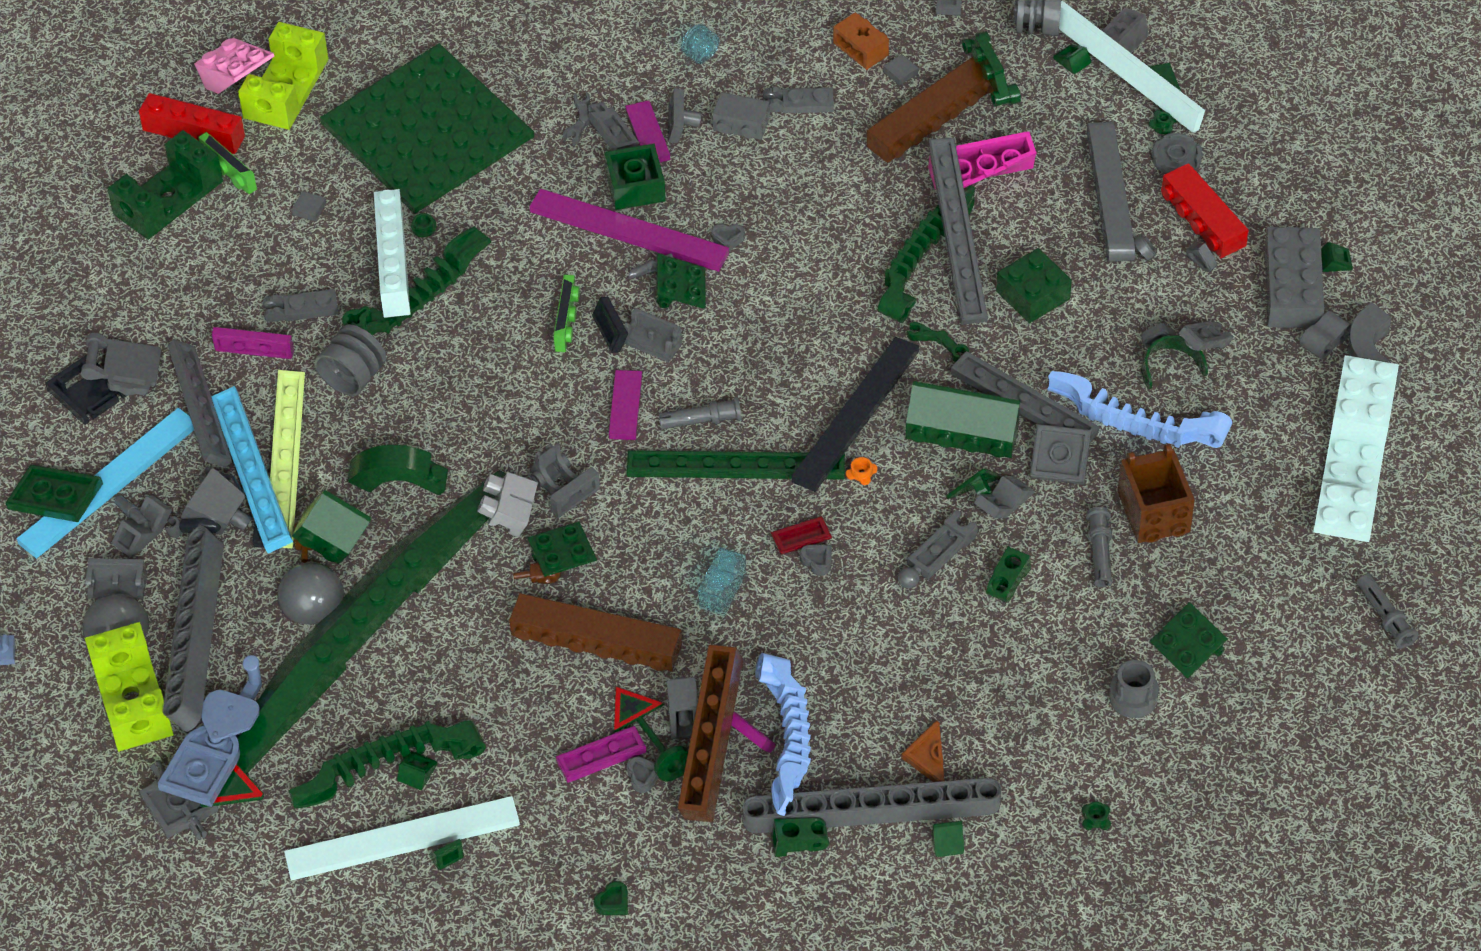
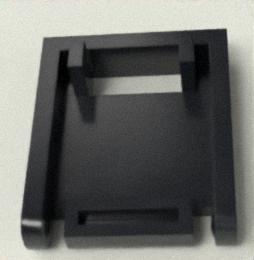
M87 355L45 382L47 391L84 425L90 422L87 415L94 420L119 402L117 394L122 399L127 397L121 392L110 390L108 388V379L103 378L95 380L83 378L66 389L65 383L81 373V368L86 363Z

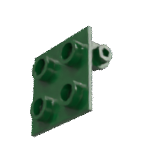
M657 254L656 302L661 308H668L674 300L695 307L706 308L705 267Z
M580 521L527 537L532 548V558L538 562L544 577L597 561Z
M1189 602L1149 642L1188 679L1212 655L1215 654L1218 657L1225 651L1223 644L1228 638Z

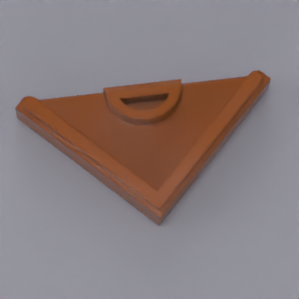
M937 720L901 754V759L932 782L945 781L940 723Z

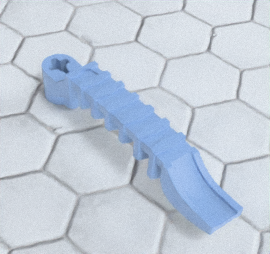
M1052 371L1048 376L1049 387L1047 390L1069 398L1075 403L1079 413L1087 416L1090 420L1102 422L1105 426L1116 427L1120 431L1131 432L1135 436H1144L1148 440L1155 439L1163 444L1170 443L1177 448L1182 444L1194 441L1214 448L1221 447L1232 426L1231 418L1219 411L1211 413L1202 412L1200 418H1184L1180 427L1174 426V417L1170 415L1166 422L1162 423L1157 412H1154L1152 418L1148 419L1146 418L1145 410L1142 408L1138 410L1136 415L1131 414L1132 408L1130 404L1126 403L1122 410L1118 409L1119 402L1116 397H1112L1109 404L1105 405L1108 398L1106 389L1102 388L1094 400L1091 399L1092 385L1084 377Z
M761 653L756 664L755 677L758 678V682L767 685L775 696L776 703L781 704L780 715H783L782 727H785L784 749L779 756L776 771H779V777L774 779L771 786L776 812L785 816L786 806L789 801L792 802L793 789L799 787L811 758H808L811 750L808 742L811 735L808 734L810 723L807 722L809 711L806 710L807 699L804 698L806 688L801 687L791 676V663L789 659Z

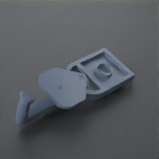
M250 655L243 660V668L247 670L249 680L240 695L224 690H216L207 695L203 701L201 716L204 726L194 729L184 738L158 782L160 791L212 807L239 760L240 748L236 735L250 730L260 713L259 705L254 701L262 686L259 659L256 656Z

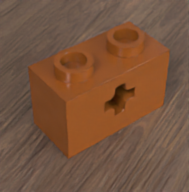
M856 12L833 26V43L866 70L889 56V38L887 35L877 30L866 18H862Z

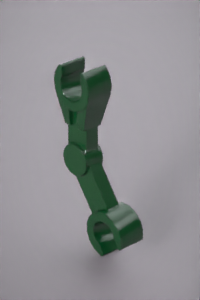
M919 322L910 323V330L918 331L916 333L907 331V338L911 341H936L951 352L954 362H957L961 357L957 353L964 354L966 351L969 352V348L966 345L955 343L944 330L935 331Z

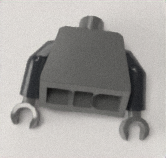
M207 467L205 469L206 476H198L201 485L186 505L181 516L182 520L179 521L175 516L169 518L168 521L173 527H165L167 534L172 538H177L182 533H191L196 527L204 526L211 533L222 535L230 523L245 531L252 517L239 510L246 497L233 475L220 473L212 467Z

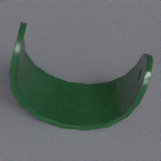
M1179 335L1165 336L1156 340L1148 348L1141 366L1142 378L1146 388L1152 389V378L1148 368V357L1152 353L1160 349L1183 351L1193 358L1202 375L1207 376L1208 366L1203 352L1189 348L1184 342L1185 339Z

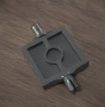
M157 761L156 765L153 763L150 769L157 779L148 787L140 790L139 794L166 838L168 839L189 828L197 840H201V836L205 838L207 832L200 822L218 812V806L203 808L200 806V803L160 791L158 782L165 772V768L160 761Z

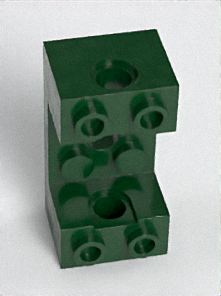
M184 130L164 144L169 165L141 187L135 179L125 174L107 188L113 215L147 240L223 182L218 154ZM167 192H172V193H174V195L171 196V197H168V196L162 197V195H163L164 193H167Z

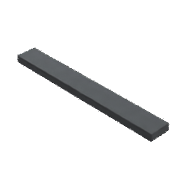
M954 137L929 139L928 148L960 323L964 325L987 322V310Z

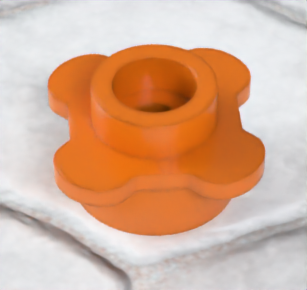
M858 457L852 461L851 469L846 471V477L849 480L855 479L860 481L862 485H868L871 482V476L877 473V466L868 458Z

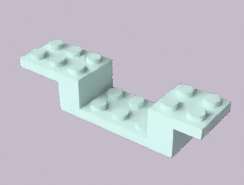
M1345 355L1314 533L1369 542L1399 364Z

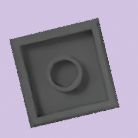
M1037 424L1030 478L1084 485L1091 430Z

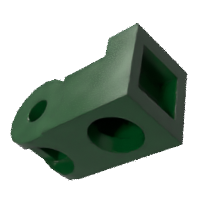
M1008 546L993 571L986 594L1008 603L1023 577H1026L1031 570L1030 555ZM1012 557L1018 558L1020 562L1012 559Z
M774 819L771 838L775 857L787 856V852L821 851L829 846L826 822L823 819Z

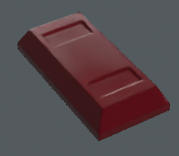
M822 516L771 532L780 555L802 549L806 545H815L832 539Z

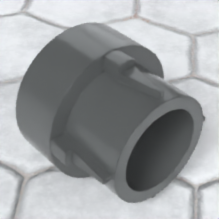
M1140 660L1121 662L1120 668L1110 684L1109 700L1115 711L1125 717L1140 718L1150 714L1155 709L1158 701L1159 685L1155 679L1153 665Z

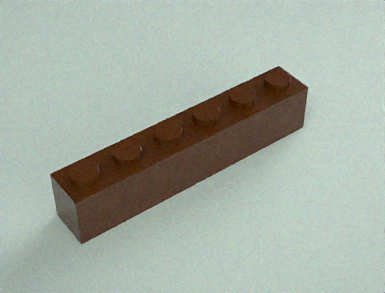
M971 57L867 130V147L885 162L889 163L894 158L901 157L913 145L921 143L923 138L931 132L938 131L944 123L950 119H955L968 106H974L978 99L994 91L990 82L984 79L980 64L976 63L973 57Z
M519 593L509 619L511 635L520 640L527 641L530 639L542 642L550 647L561 646L577 653L588 652L604 659L614 658L623 660L630 665L641 664L650 666L657 671L668 670L673 672L682 646L681 629L521 593Z
M708 646L678 803V810L685 820L711 823L714 820L744 660L737 647Z

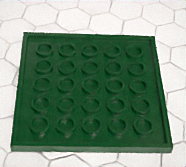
M440 43L320 117L321 124L389 190L400 189L401 202L414 214L534 138V131Z

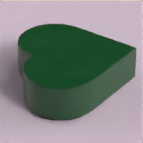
M620 881L609 883L605 891L598 893L594 897L595 911L605 916L628 915L627 886Z

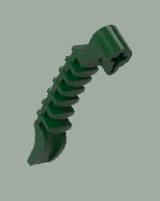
M969 185L964 191L969 216L975 203V187ZM939 204L933 211L930 210L925 220L922 219L920 221L918 229L912 231V236L910 239L907 238L905 240L903 249H899L897 258H893L891 261V267L885 270V286L889 288L880 299L877 310L879 313L900 323H904L916 303V298L904 293L905 283L908 282L911 273L916 269L917 262L919 263L923 254L929 251L931 243L936 245L940 235L945 237Z
M474 226L451 240L444 249V259L438 256L433 258L437 269L433 270L426 267L424 269L426 278L422 280L416 277L413 279L415 286L413 288L408 286L410 315L384 318L383 308L379 311L374 307L369 309V307L364 306L360 309L347 311L342 317L343 326L348 324L355 325L366 330L371 335L377 332L389 334L392 328L396 325L400 326L402 321L406 318H411L412 314L417 310H422L429 301H434V297L439 293H444L449 285L455 284L457 282L456 279L465 274L471 260L491 243V239Z
M426 721L422 726L415 728L413 725L409 730L403 732L398 730L394 732V735L388 737L380 736L379 740L371 743L367 741L363 746L356 749L353 747L349 748L348 752L341 755L335 754L333 759L323 762L321 770L312 780L288 790L291 804L296 809L329 801L338 791L335 777L340 775L347 787L350 788L354 785L355 781L350 770L355 769L358 776L362 778L366 775L365 764L370 763L373 770H376L380 766V758L385 757L387 763L391 764L395 759L394 753L400 752L403 759L410 755L409 749L413 747L421 755L425 752V744L430 743L434 752L440 750L451 751L454 759L460 760L462 758L471 759L481 755L485 751L486 745L473 721H463L448 728L433 725L430 721Z

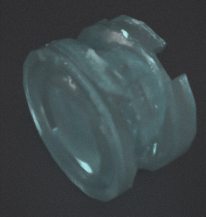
M697 24L685 34L681 43V51L686 56L691 57L696 63L702 64L715 54L720 43L719 37L705 25Z

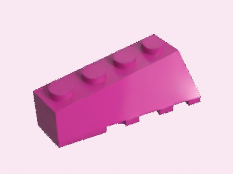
M1029 131L956 146L964 188L988 177L1033 169L1036 157V150ZM929 156L928 169L932 178L934 188L936 189L931 159Z

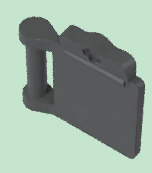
M90 333L87 336L86 345L88 351L86 363L81 368V376L84 379H108V388L110 390L121 392L126 396L134 394L147 395L150 386L156 385L161 355L160 347L112 340L98 333ZM107 348L104 369L96 365L99 349Z

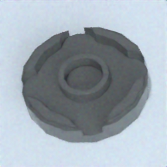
M1181 133L1164 135L1163 139L1157 140L1154 143L1151 157L1155 167L1167 174L1188 163L1196 171L1201 165L1203 152L1201 145L1194 142V138Z

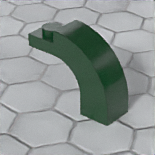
M381 445L366 449L350 460L347 482L367 492H372L379 485L388 481H406L436 495H441L446 489L448 469L432 462V453L406 445Z

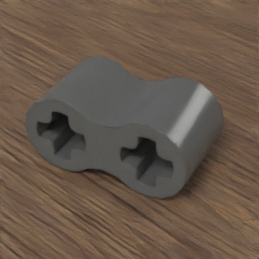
M1330 310L1315 325L1310 326L1304 332L1300 339V345L1323 360L1336 346L1342 344L1349 337L1352 325Z

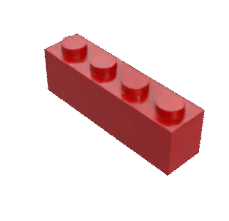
M152 93L148 94L139 109L143 131L173 138L184 130L198 141L199 136L207 132L231 154L237 152L245 138L241 116Z
M1189 163L1163 175L1161 188L1163 198L1175 206L1178 215L1190 223L1193 232L1200 235L1206 241L1210 251L1223 258L1247 246L1248 228Z

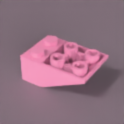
M231 38L222 42L221 46L216 50L205 53L202 59L194 64L204 87L219 94L273 58L274 53Z

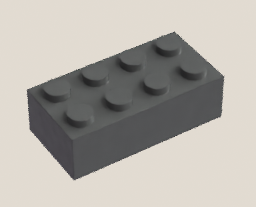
M1267 227L1264 250L1268 327L1309 328L1315 325L1324 314L1320 228Z

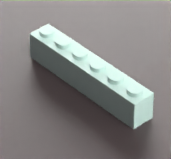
M400 189L374 192L380 295L384 318L410 315Z

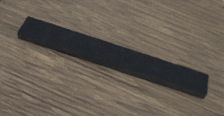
M898 337L893 339L791 476L792 483L814 492L818 490L917 356L919 345Z

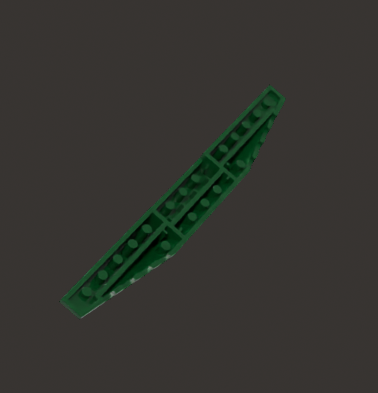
M498 470L493 475L503 478L506 473ZM486 480L392 546L343 597L340 604L322 619L283 660L257 701L260 713L252 728L236 735L240 748V757L237 764L246 774L346 670V662L413 592L418 594L490 518L477 512L479 503L484 495L495 499V495L483 491Z

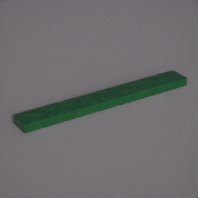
M628 450L627 477L792 479L791 476L809 452ZM845 453L826 479L845 480Z

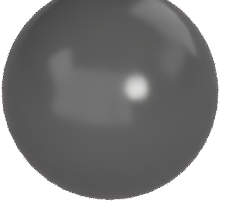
M316 562L301 563L291 568L281 579L277 592L278 605L282 613L291 621L306 625L318 624L340 604L344 597V588L339 576L331 568Z
M109 594L97 599L86 611L82 624L83 636L85 639L89 636L140 622L144 637H146L150 625L149 617L144 607L134 598L124 594Z

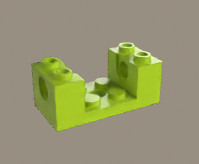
M278 22L269 37L270 51L274 53L272 61L262 77L248 74L238 93L244 119L290 130L329 59L325 33Z
M140 622L86 637L85 642L118 752L173 736L170 720L163 714L164 698L161 689H159ZM129 692L139 693L135 699H124L125 695Z

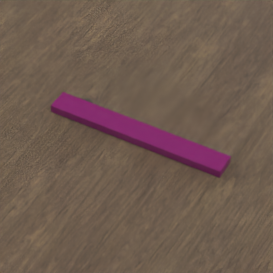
M541 188L529 206L531 213L664 255L671 253L674 258L718 272L729 255V247Z

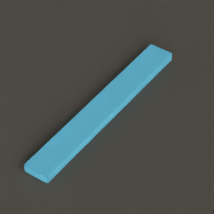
M233 386L211 397L264 548L267 553H271L292 543L293 540L236 387Z
M177 408L94 476L101 477L103 485L79 522L44 516L17 538L18 544L37 559L193 432L194 427L190 416Z

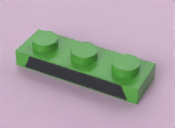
M207 132L199 136V142L218 154L222 175L226 174L237 189L242 188L248 194L257 190L254 173Z
M564 275L554 331L555 352H566L567 342L572 343L573 327H570V323L576 321V306H574V302H579L580 286H575V275Z

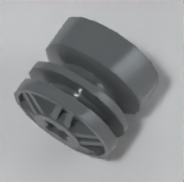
M1015 0L1014 21L1016 33L1023 34L1024 23H1029V34H1033L1036 24H1041L1042 35L1059 36L1062 0Z
M348 324L341 327L337 335L332 338L330 344L326 345L316 357L314 363L319 376L327 385L347 396H356L361 393L378 369L384 365L386 352L379 341L369 332L358 326Z

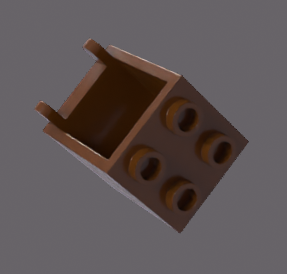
M1164 444L1163 451L1136 457L1133 451L1127 452L1126 459H1122L1120 464L1118 495L1137 543H1153L1161 538L1170 536L1180 537L1190 532L1195 499L1171 444Z

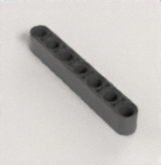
M1114 122L1087 123V140L1107 262L1134 261L1135 244Z

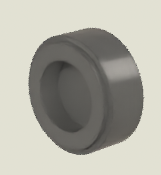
M1140 234L1134 239L1137 249L1148 261L1157 255L1155 247L1144 234Z

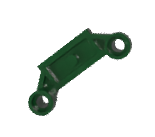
M983 31L976 33L975 37L963 39L962 48L964 53H972L974 61L979 63L982 68L984 79L990 82L994 90L991 92V101L994 107L1020 103L1021 95L1016 83L1007 85L1004 68L992 48L988 32Z

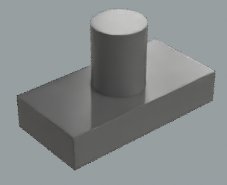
M674 88L668 104L669 143L679 142L684 125L699 127L701 112L684 110L683 89Z

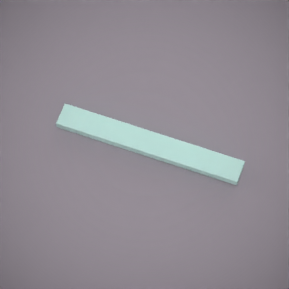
M1061 1L1059 29L1080 46L1087 47L1089 53L1164 111L1168 112L1191 132L1194 133L1200 129L1205 112L1202 107L1068 4Z
M510 796L284 852L291 880H296L453 842L457 839L461 840L519 826L520 824L513 797Z

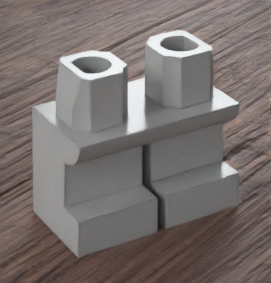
M509 472L503 478L490 474L484 483L483 491L495 495V499L484 495L479 503L477 512L490 517L488 525L496 526L500 524L509 528V534L519 537L528 524L538 482Z

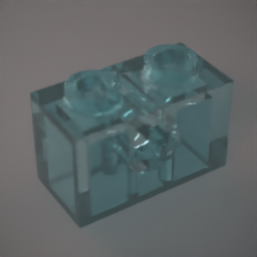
M719 548L698 589L699 608L726 616L746 575V555L725 548Z

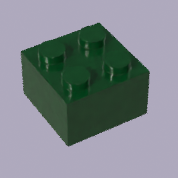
M655 143L604 152L605 172L615 210L666 201L665 180Z
M1037 248L997 272L996 292L1030 324L1070 300L1072 279L1041 249Z

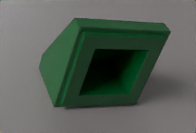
M1070 44L1053 57L1055 61L1073 74L1078 73L1092 63L1087 47Z
M1327 242L1321 248L1322 272L1353 270L1348 248L1331 242Z
M412 752L399 764L397 781L422 790L438 762Z
M962 821L933 825L932 842L936 857L964 853Z
M460 839L429 854L438 870L464 857Z

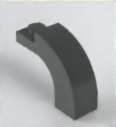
M1373 302L1362 309L1355 317L1350 330L1347 354L1352 357L1391 363L1378 352L1375 344L1389 333L1392 317ZM1399 368L1395 389L1399 387L1402 370Z

